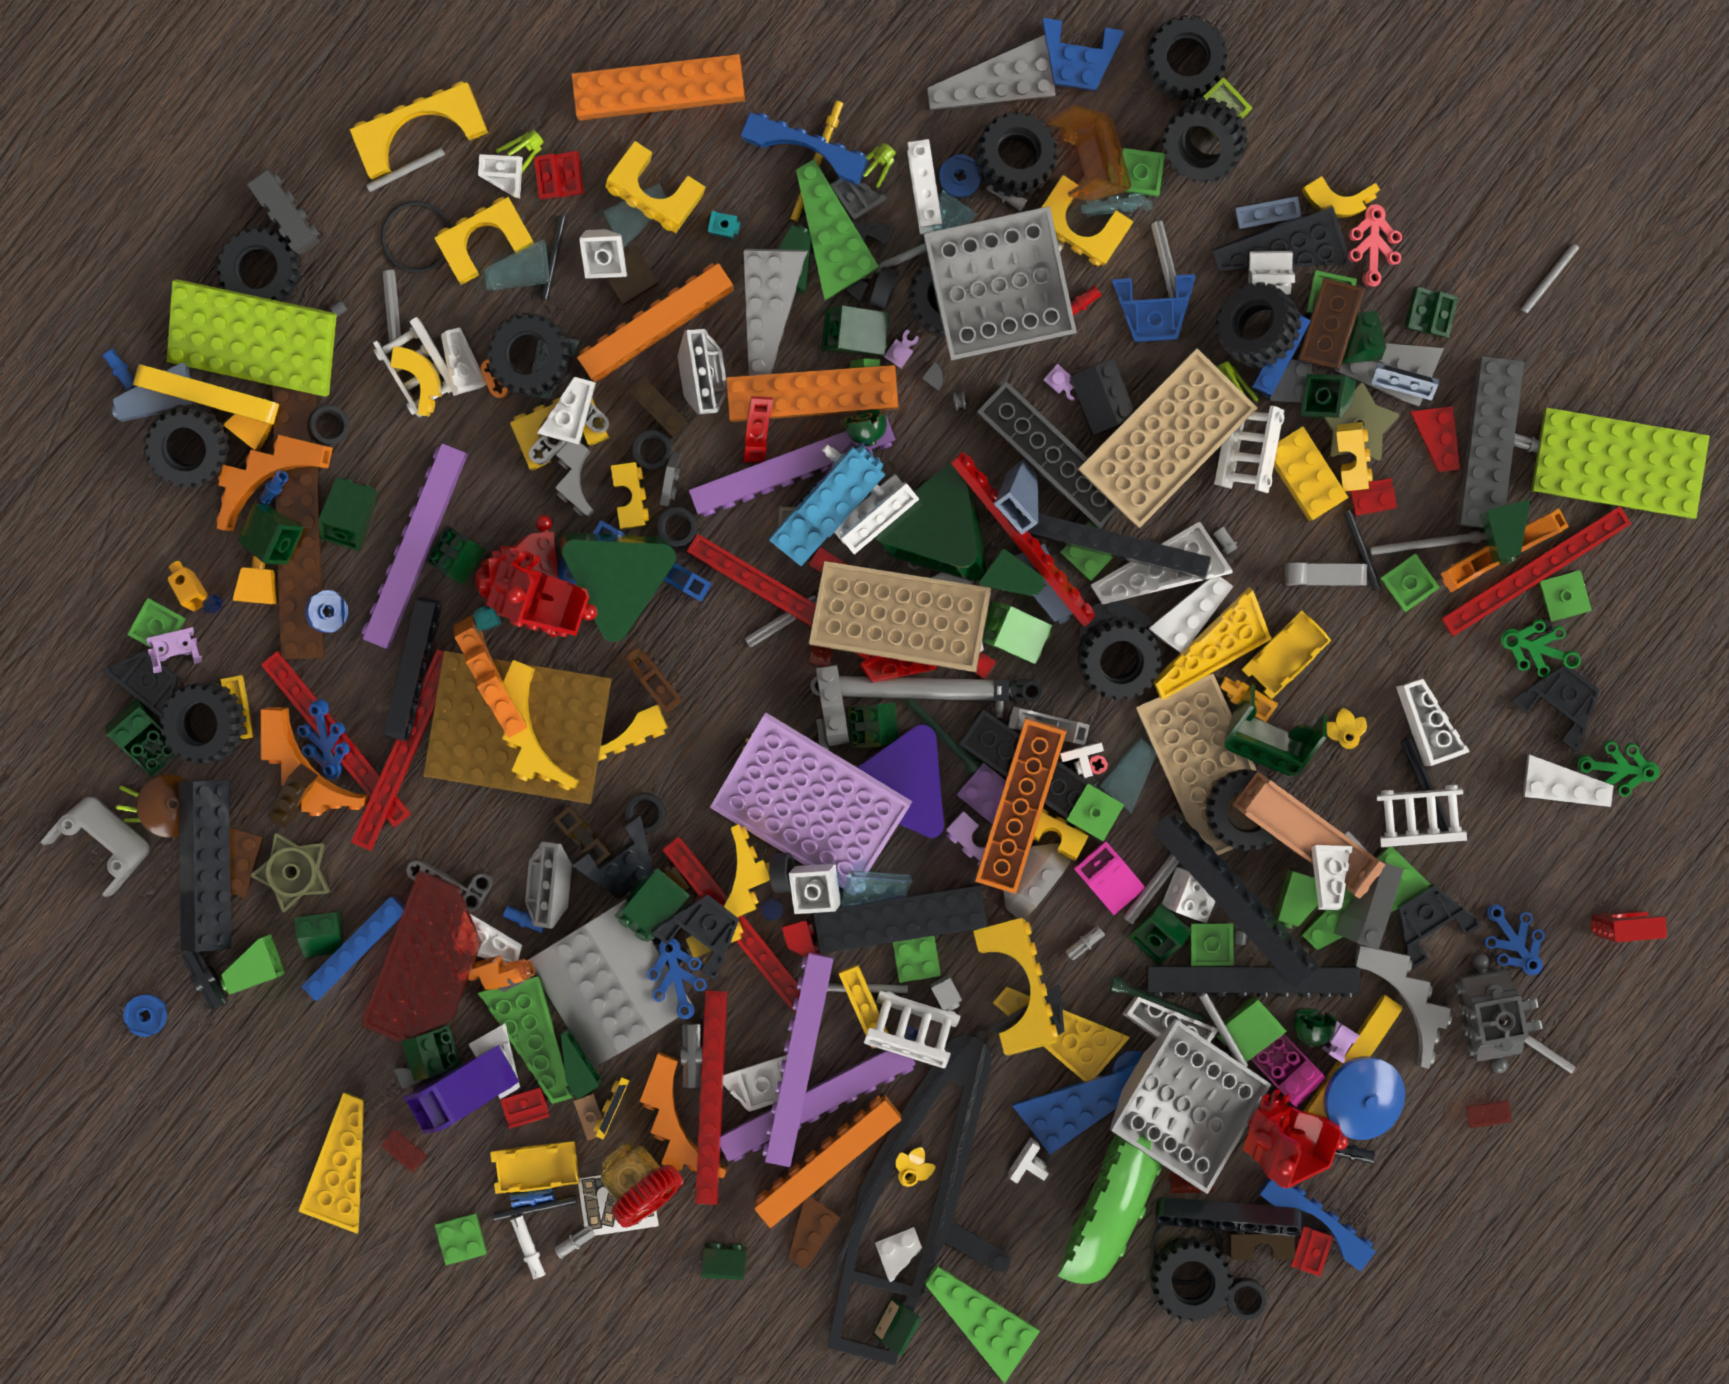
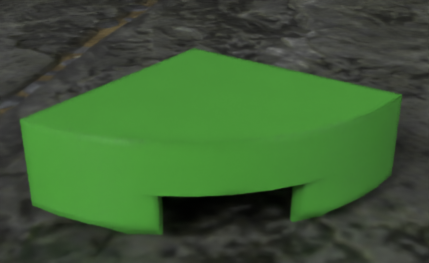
M877 359L850 361V368L880 366V360Z

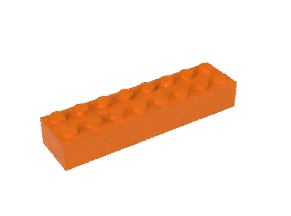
M740 54L572 74L576 116L579 121L745 101Z
M710 264L703 269L704 273L699 277L696 275L692 276L685 282L687 285L681 289L678 287L674 288L668 293L669 297L663 301L661 299L656 300L650 305L651 309L645 313L643 310L632 317L633 321L628 324L625 322L615 328V333L610 336L606 334L597 340L598 344L594 347L587 346L579 352L580 356L577 358L590 378L595 383L733 292L735 290L734 286L720 264Z
M895 365L727 377L729 417L731 422L747 421L751 396L773 397L769 419L858 413L872 409H880V411L898 410Z
M1025 717L975 882L1014 894L1017 893L1067 732L1066 729Z
M886 1095L875 1097L869 1103L870 1106L867 1110L861 1109L853 1116L854 1119L850 1124L846 1122L837 1129V1135L833 1138L828 1136L822 1141L820 1149L817 1151L813 1149L805 1156L806 1159L802 1164L796 1163L788 1170L789 1173L785 1178L780 1176L772 1183L773 1186L768 1192L765 1189L757 1195L754 1209L770 1228L901 1121V1113Z

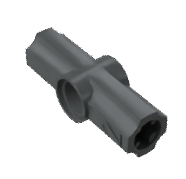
M683 1023V1046H681L683 1087L698 1088L701 1087L703 1054L701 1023Z

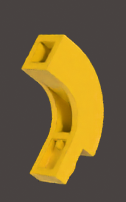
M1322 176L1301 190L1306 200L1316 210L1332 205L1337 218H1346L1360 214L1366 209L1363 202L1366 204L1377 198L1375 194L1380 191L1375 183L1354 196H1339L1328 187Z
M393 346L390 367L407 370L416 376L421 388L417 415L430 416V413H433L435 408L433 396L441 397L442 395L441 380L436 368L422 354L411 349Z

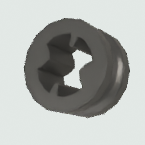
M960 391L959 394L953 392L955 410L959 411V408L966 409L963 391Z

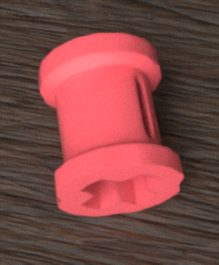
M1094 755L1089 758L1092 773L1101 774L1106 771L1108 763L1104 757ZM1100 759V763L1103 764V767L1098 768L1096 771L1095 766H1093L1092 763L1093 761L1097 762V760Z

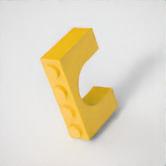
M634 141L607 178L605 188L612 195L624 199L629 206L641 210L649 219H655L661 223L662 227L666 230H672L677 233L703 197L705 186L687 176L678 190L668 198L655 199L646 195L639 186L638 178L650 163L652 152Z
M1063 175L1042 208L1050 206L1056 238L1059 242H1067L1072 246L1071 249L1079 255L1084 253L1090 257L1088 260L1092 264L1104 267L1131 227L1133 221L1116 210L1104 229L1097 235L1082 237L1075 234L1067 225L1066 210L1081 186Z
M504 197L498 198L493 202V206L487 209L485 207L478 209L474 212L475 215L473 217L460 219L456 222V226L451 229L448 227L437 233L438 236L434 237L461 285L479 276L467 252L468 238L477 228L493 226L500 229L507 237L516 255L535 245L509 197L505 199Z
M560 398L553 400V404L548 407L541 405L534 408V413L529 415L525 413L519 414L514 417L515 421L510 422L527 464L532 471L551 463V460L543 465L536 464L530 459L529 450L542 437V435L538 434V431L544 425L551 411L554 410L560 401ZM592 398L591 403L596 407L594 400ZM595 419L594 427L596 429L602 428L604 426L602 419ZM584 425L583 434L589 446L609 438L607 431L601 434L595 433L589 426ZM537 450L535 452L537 454L535 459L538 457L542 459L544 457L543 451Z

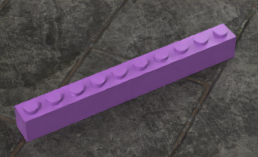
M887 416V427L883 437L877 440V444L865 446L871 452L879 447L881 450L888 449L895 442ZM845 431L693 488L689 492L698 515L703 514L706 517L716 513L714 509L723 507V510L735 506L734 502L742 499L743 502L754 499V494L759 492L765 495L775 491V486L782 485V487L794 484L793 480L799 477L805 480L813 477V472L821 470L822 473L825 472L833 463L822 451L826 444L841 453L851 442L856 446L859 443L852 441Z
M441 444V447L436 448L433 455L435 459L432 467L429 466L425 478H427L426 484L420 487L417 495L420 498L418 504L412 507L409 515L411 521L409 525H405L402 531L403 541L401 545H397L394 551V556L396 557L394 563L390 564L387 568L386 576L388 578L386 583L381 584L378 595H380L379 600L371 608V620L369 623L366 622L362 630L364 640L390 649L468 454L445 444Z
M809 952L808 957H803L801 969H805L804 978L799 977L797 986L801 993L799 998H795L793 1010L797 1011L796 1017L790 1020L788 1031H792L791 1040L786 1039L784 1052H788L787 1060H782L780 1073H784L783 1079L777 1082L775 1093L779 1094L778 1102H773L771 1111L775 1118L773 1123L769 1122L767 1135H771L769 1144L765 1143L763 1156H766L765 1162L791 1166L834 959L831 956Z
M883 1050L807 1089L798 1129L802 1127L800 1124L806 1121L812 1123L820 1118L819 1114L825 1111L831 1113L839 1108L838 1105L844 1101L848 1104L856 1100L858 1094L862 1092L868 1094L876 1089L875 1085L881 1082L887 1084L895 1079L894 1076L901 1072L903 1075L909 1073L914 1069L913 1066L916 1065L915 1060ZM772 1108L721 1134L720 1147L728 1161L733 1159L736 1162L745 1157L744 1153L750 1150L756 1152L764 1147L763 1143L770 1140L771 1135H767L769 1122L773 1123L775 1115L771 1114Z

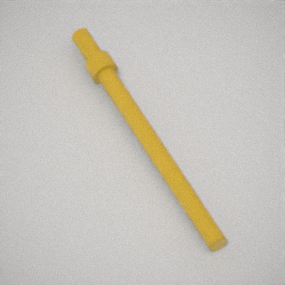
M835 101L832 112L825 121L826 127L822 137L826 139L827 143H829L833 130L837 128L839 123L838 117L843 107V103ZM815 153L813 159L818 166H820L823 157L819 153ZM801 192L790 218L798 222L804 207Z

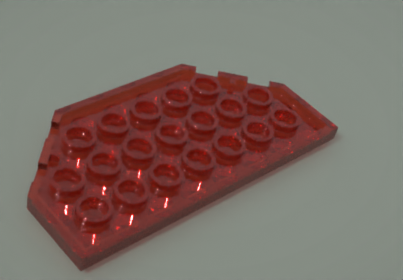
M424 871L418 872L362 1021V1026L400 1042L453 1020L482 944L459 887Z

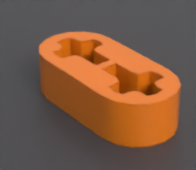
M487 359L481 365L483 377L491 394L496 398H503L508 394L509 389L504 387L501 394L497 391L494 392L496 388L494 381L496 378L492 377L490 372H486L490 363L489 359Z

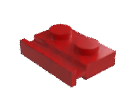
M1392 478L1369 482V489L1351 490L1355 516L1397 508Z
M541 1087L500 1099L509 1129L550 1117Z
M1303 1226L1295 1250V1259H1292L1291 1267L1321 1276L1333 1235Z

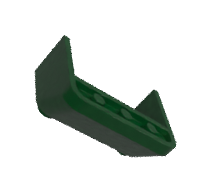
M1251 684L1235 707L1225 735V748L1232 753L1287 776L1300 774L1327 737V715L1323 714L1313 728L1301 724L1295 726L1291 732H1287L1254 718L1257 713V707L1255 705V685Z

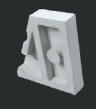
M479 154L478 176L515 198L520 199L523 158L518 156Z
M914 1227L875 1243L890 1282L895 1279L896 1275L922 1249Z

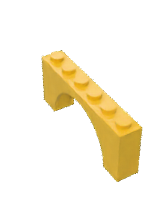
M467 82L455 83L451 86V89L446 91L443 89L435 91L431 97L426 99L424 97L415 99L412 102L413 104L406 107L405 105L398 106L389 114H378L373 117L374 120L367 123L366 121L356 123L354 128L350 129V132L368 176L373 180L391 172L389 165L391 141L399 128L415 117L438 115L448 118L461 127L469 141L488 134L485 122Z
M1019 918L973 931L980 953L998 952L1015 958L1022 965L1029 978L1031 995L1024 1016L1012 1028L999 1033L1004 1054L1008 1056L1056 1043L1055 1037H1058V1032L1055 1024H1051L1050 1017L1053 1016L1050 1004H1046L1045 996L1048 995L1045 983L1041 984L1039 976L1042 975L1040 963L1035 961L1034 955H1037V950L1034 942L1031 943L1029 935L1032 934L1029 922Z

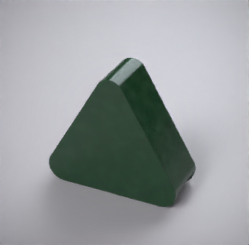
M949 463L914 491L919 500L875 538L883 544L884 551L890 557L963 580L977 581L985 575L987 566L976 494L955 467Z
M568 532L563 534L558 541V548L576 584L587 589L589 594L588 603L593 604L597 608V616L594 620L602 636L611 642L620 641L626 636L676 560L675 552L664 538L656 536Z

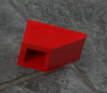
M807 919L782 926L789 949L803 957H808L809 952L820 954L818 943L814 944L812 936L815 935L812 923L808 924Z

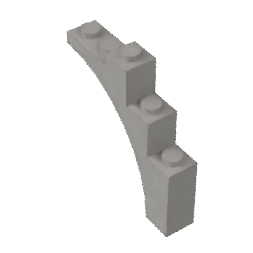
M1357 944L1353 965L1383 977L1396 988L1406 1001L1413 1014L1418 1031L1419 1052L1417 1065L1429 1069L1430 1064H1433L1435 1060L1434 1045L1438 1043L1440 1037L1438 1027L1447 1029V1025L1451 1024L1453 1013L1450 1012L1451 1008L1427 1002V998L1430 999L1432 994L1431 982L1406 976L1407 973H1410L1412 967L1410 956L1383 949L1376 950Z

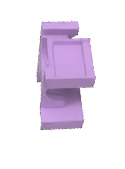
M193 627L146 638L148 647L153 646L152 649H148V654L151 657L154 674L162 672L161 661H165L174 655L192 654L194 664L202 662V656H199L196 645L197 638L191 639V636H194Z
M1337 1022L1329 1048L1323 1045L1321 1049L1344 1063V1055L1351 1044H1354L1360 1036Z

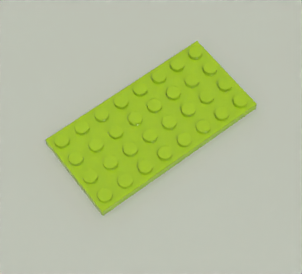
M175 279L172 281L167 362L173 364L185 363L187 367L326 397L329 395L337 314Z
M1544 408L1531 492L1696 519L1710 436Z

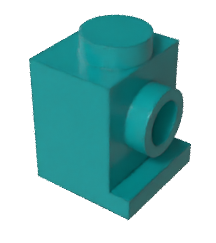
M712 211L708 233L713 236L734 239L735 234H739L741 222L737 221V216ZM723 221L729 223L727 228L721 227Z
M484 606L474 612L473 617L479 631H485L502 624L498 614H496V610L489 606Z

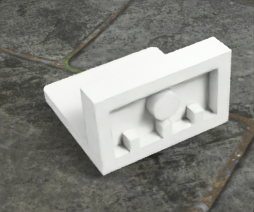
M1176 867L1162 904L1174 912L1207 923L1215 900L1188 871Z

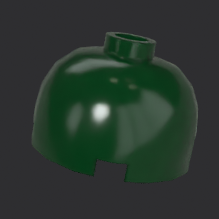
M880 409L861 411L857 413L858 416L852 419L850 415L844 419L845 430L849 438L856 443L864 444L866 447L877 444V440L883 437L887 427L885 411L883 410L880 413Z
M1300 1009L1297 1011V1014L1295 1013L1294 1032L1298 1039L1308 1047L1323 1045L1329 1042L1334 1035L1337 1023L1334 1016L1325 1012V1015L1317 1014L1318 1009Z

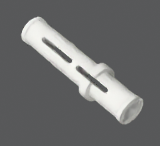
M523 1215L511 1219L510 1222L513 1225L525 1256L523 1258L524 1262H527L532 1278L537 1279V1277L544 1276L546 1273L539 1259L540 1253L536 1252Z

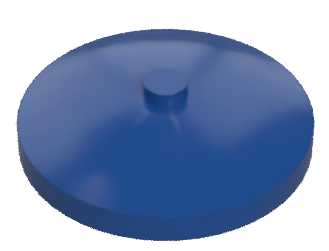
M1371 1056L1352 1059L1339 1067L1327 1084L1324 1094L1326 1116L1331 1121L1339 1124L1342 1134L1346 1137L1356 1140L1375 1138L1390 1129L1402 1112L1405 1101L1403 1080L1398 1071L1382 1059Z

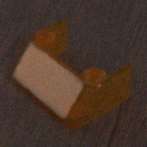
M1071 105L1047 120L1048 124L1062 128V135L1066 142L1077 146L1086 180L1079 183L1078 187L1069 191V197L1093 201L1124 193L1131 188V181L1115 125L1107 114Z

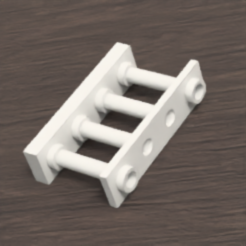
M929 139L908 142L909 150H907L920 235L941 230L940 224H942Z
M416 317L410 321L412 325L409 328L410 331L383 347L378 341L373 343L376 347L373 350L380 361L383 359L407 398L409 403L406 405L412 415L415 413L417 415L420 399L415 401L409 390L417 386L419 381L415 376L404 383L398 374L403 369L390 367L391 360L387 354L393 351V346L400 347L413 338H420L423 345L416 352L426 357L431 356L438 374H441L445 379L442 382L443 385H441L442 395L446 392H452L447 364L422 322Z
M1270 406L1269 413L1253 412L1247 418L1248 420L1266 421L1265 434L1243 432V422L1221 446L1215 485L1232 489L1233 482L1255 484V490L1264 493L1269 492V487L1272 484V471L1280 429L1284 421L1283 409ZM1241 441L1263 442L1261 455L1240 453ZM1237 462L1259 463L1257 476L1235 473Z
M895 473L880 485L881 489L885 491L881 498H878L876 495L874 496L872 493L868 495L834 532L853 554L857 553L919 500L907 483H902Z
M1446 785L1445 789L1402 793H1394V790H1382L1381 794H1377V801L1384 800L1386 822L1385 836H1380L1381 847L1467 841L1466 830H1462L1459 827L1457 795L1463 794V789L1458 788V785ZM1448 795L1451 827H1449V831H1440V828L1437 826L1435 796ZM1414 798H1427L1429 821L1427 833H1419V830H1416ZM1405 799L1408 828L1406 834L1397 835L1395 831L1392 800Z
M880 991L876 1003L882 1004L876 1028H869L864 1044L945 1069L950 1057V1053L944 1050L950 1026H957L960 1015L953 1011H943L896 996L890 991ZM890 1007L902 1011L896 1035L884 1032ZM910 1013L922 1017L918 1035L914 1042L904 1038ZM930 1020L943 1023L935 1048L924 1044Z

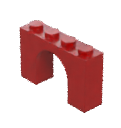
M1643 910L1592 914L1593 920H1590L1591 932H1594V936L1613 942L1667 938L1665 916H1648V912Z

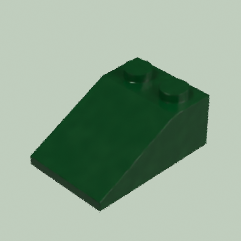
M567 1028L561 1034L565 1077L568 1084L566 1089L572 1097L575 1096L578 1100L597 1088L603 1080L595 1067H592L571 1031Z

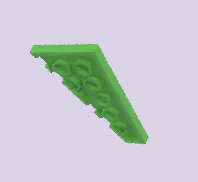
M813 159L798 168L796 172L823 295L826 301L879 269V266L816 161Z
M1388 846L1377 857L1382 863L1385 862L1404 869L1391 912L1397 910V905L1430 885L1392 846ZM1345 889L1342 908L1338 910H1325L1301 934L1316 950L1342 938V936L1334 934L1341 913L1354 900L1355 895Z
M536 976L526 979L524 983L506 992H502L499 989L479 992V996L484 1000L489 1011L494 1015L500 1026L504 1023L506 1024L510 1042L518 1054L521 1055L526 1066L531 1070L551 1103L573 1098L566 1089L568 1084L566 1083L564 1062L540 977Z
M936 1265L924 1283L1005 1384L1040 1331Z

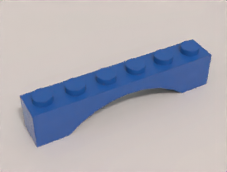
M750 112L741 133L744 141L761 148L778 144H795L807 147L824 157L835 169L840 179L858 186L860 185L863 173L869 163L864 153L857 150L850 152L845 150L846 147L842 144L834 142L832 145L827 143L824 137L819 135L809 136L807 131L796 127L794 130L787 127L788 124L781 120L774 122L769 120V117L763 113L757 112V114H753Z
M601 520L593 533L626 535ZM674 563L664 578V581L701 602L712 583L677 563Z
M395 895L391 896L301 987L315 1001L320 1000L409 909Z
M1267 1178L1258 1189V1193L1274 1206L1297 1208L1314 1215L1325 1223L1336 1239L1340 1255L1360 1272L1376 1251L1372 1248L1373 1243L1364 1236L1361 1239L1356 1236L1355 1233L1357 1231L1347 1223L1343 1226L1338 1222L1340 1218L1332 1211L1326 1213L1321 1209L1323 1205L1315 1198H1312V1200L1308 1199L1305 1196L1307 1192L1298 1185L1286 1189L1278 1186L1270 1178Z

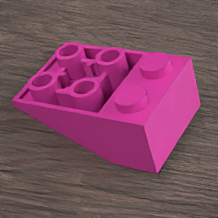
M1105 840L1073 867L1113 915L1145 889V886Z
M1285 1034L1251 1059L1267 1078L1281 1090L1283 1095H1290L1289 1101L1296 1108L1327 1080L1319 1069Z

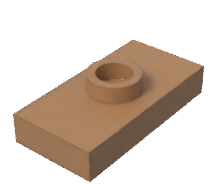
M593 1093L574 1100L587 1140L597 1138V1132L593 1130L598 1119L603 1120Z

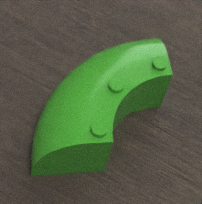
M1142 1132L1137 1143L1150 1151L1152 1141L1147 1140ZM1117 1134L1109 1144L1101 1167L1102 1170L1093 1186L1085 1208L1081 1211L1073 1225L1058 1277L1070 1282L1080 1284L1097 1282L1109 1274L1119 1257H1123L1127 1247L1126 1244L1138 1219H1142L1145 1214L1146 1207L1144 1206L1156 1175L1160 1174L1163 1167L1161 1163Z

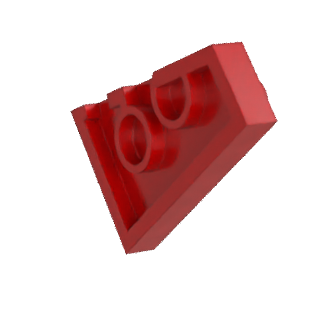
M1453 407L1411 411L1410 414L1427 446V451L1437 472L1459 470L1460 463Z
M873 656L860 664V667L871 683L936 670L935 665Z

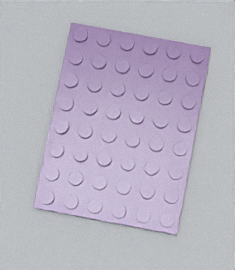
M765 713L710 808L736 824H740L741 827L745 826L746 830L782 852L791 853L795 860L804 865L835 863L838 885L854 895L912 801L768 713Z

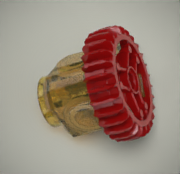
M627 1143L615 1150L601 1165L604 1170L601 1173L600 1181L616 1201L611 1211L618 1224L624 1228L636 1225L653 1214V1212L676 1194L684 1181L673 1165L668 1164L660 1167L644 1146H632L631 1143Z

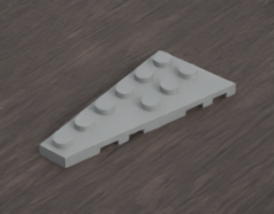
M744 250L749 375H768L772 373L780 340L784 333L786 320L789 316L808 250Z

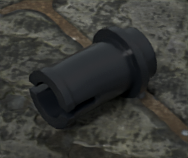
M1544 617L1542 620L1545 622L1546 629L1542 633L1545 632L1547 634L1553 630L1550 618L1546 619ZM1533 622L1524 623V628L1532 625ZM1537 623L1535 628L1540 629L1543 624Z

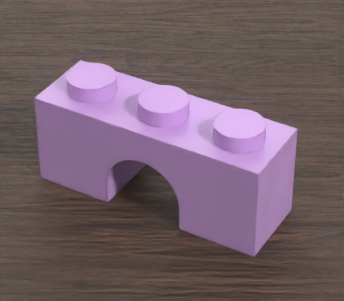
M962 811L946 828L949 832L946 836L955 844L959 841L964 846L962 851L970 858L974 855L979 860L977 865L980 866L985 847H978L972 841V834L979 825Z

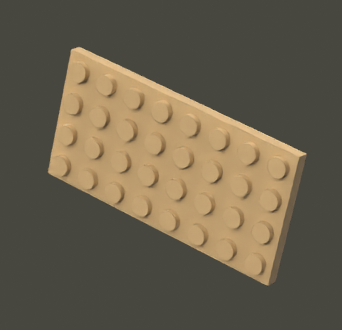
M1196 349L1078 470L1139 529L1257 407L1210 360Z
M824 561L809 644L976 672L991 588Z
M1212 673L1164 700L1158 697L1135 708L1185 820L1192 828L1199 832L1201 838L1207 844L1212 846L1214 852L1220 855L1234 848L1223 843L1213 834L1212 829L1209 828L1208 819L1205 816L1207 804H1205L1206 798L1209 797L1211 787L1215 786L1216 781L1220 777L1226 776L1231 771L1234 772L1240 769L1256 771V768L1251 760L1228 751L1224 746L1225 735L1232 714ZM1242 790L1230 798L1227 805V814L1233 825L1240 829L1249 830L1259 825L1233 806L1234 802L1243 792Z

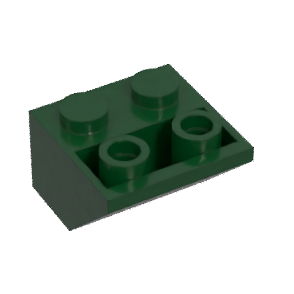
M448 525L441 533L434 548L429 552L426 561L448 577L464 585L486 549Z
M895 703L848 707L851 748L889 746L898 739Z
M449 1025L402 1040L414 1081L433 1077L461 1065Z

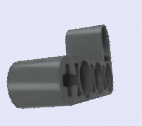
M415 860L409 863L406 869L407 875L411 879L467 911H474L480 908L493 886V878L487 873L475 876L468 887L422 860ZM420 865V871L426 873L429 870L430 873L427 876L422 873L415 874L413 867ZM432 875L440 877L441 882L439 886L431 883ZM480 877L488 881V885L484 889L478 886V879ZM451 885L458 887L459 894L457 896H452L449 893ZM471 895L477 899L475 907L467 903V899Z

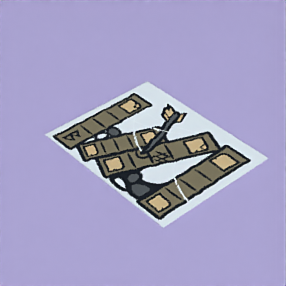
M635 1173L630 1175L632 1180H634ZM611 1174L579 1178L580 1183L578 1186L584 1227L590 1226L595 1235L659 1226L657 1212L655 1211L636 1225L628 1228L621 1227L611 1212L615 1203L619 1201L611 1188V1181L613 1179Z

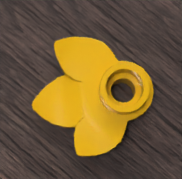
M1342 708L1337 714L1336 722H1327V736L1332 740L1339 741L1343 748L1353 749L1359 744L1360 736L1366 731L1365 717L1355 719L1349 710ZM1351 735L1353 740L1347 741L1345 737Z
M922 1147L913 1149L908 1155L900 1152L895 1161V1166L899 1171L898 1180L906 1187L915 1185L917 1181L928 1179L936 1167L932 1163L925 1162V1152ZM907 1173H911L909 1178H905Z

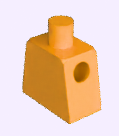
M234 414L224 424L226 428L256 451L261 450L274 426L273 424Z
M253 556L252 568L242 567L240 570L233 601L277 605L275 571L266 570L265 563L261 562L256 556Z
M176 561L169 566L172 575L167 579L182 606L195 612L212 601L193 571L183 567L180 561Z

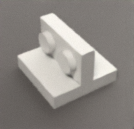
M1249 251L1248 283H1253L1254 286L1257 282H1264L1266 285L1270 283L1280 288L1285 294H1291V283H1295V274L1292 270V251Z
M1096 742L1060 752L1059 759L1064 762L1077 758V761L1074 762L1076 773L1081 774L1083 778L1093 776L1087 755L1104 750L1102 743Z
M1030 1137L1008 1171L1010 1179L1015 1183L1019 1182L1026 1169L1044 1181L1049 1174L1047 1165H1045L1046 1162L1035 1156L1040 1146L1038 1141Z

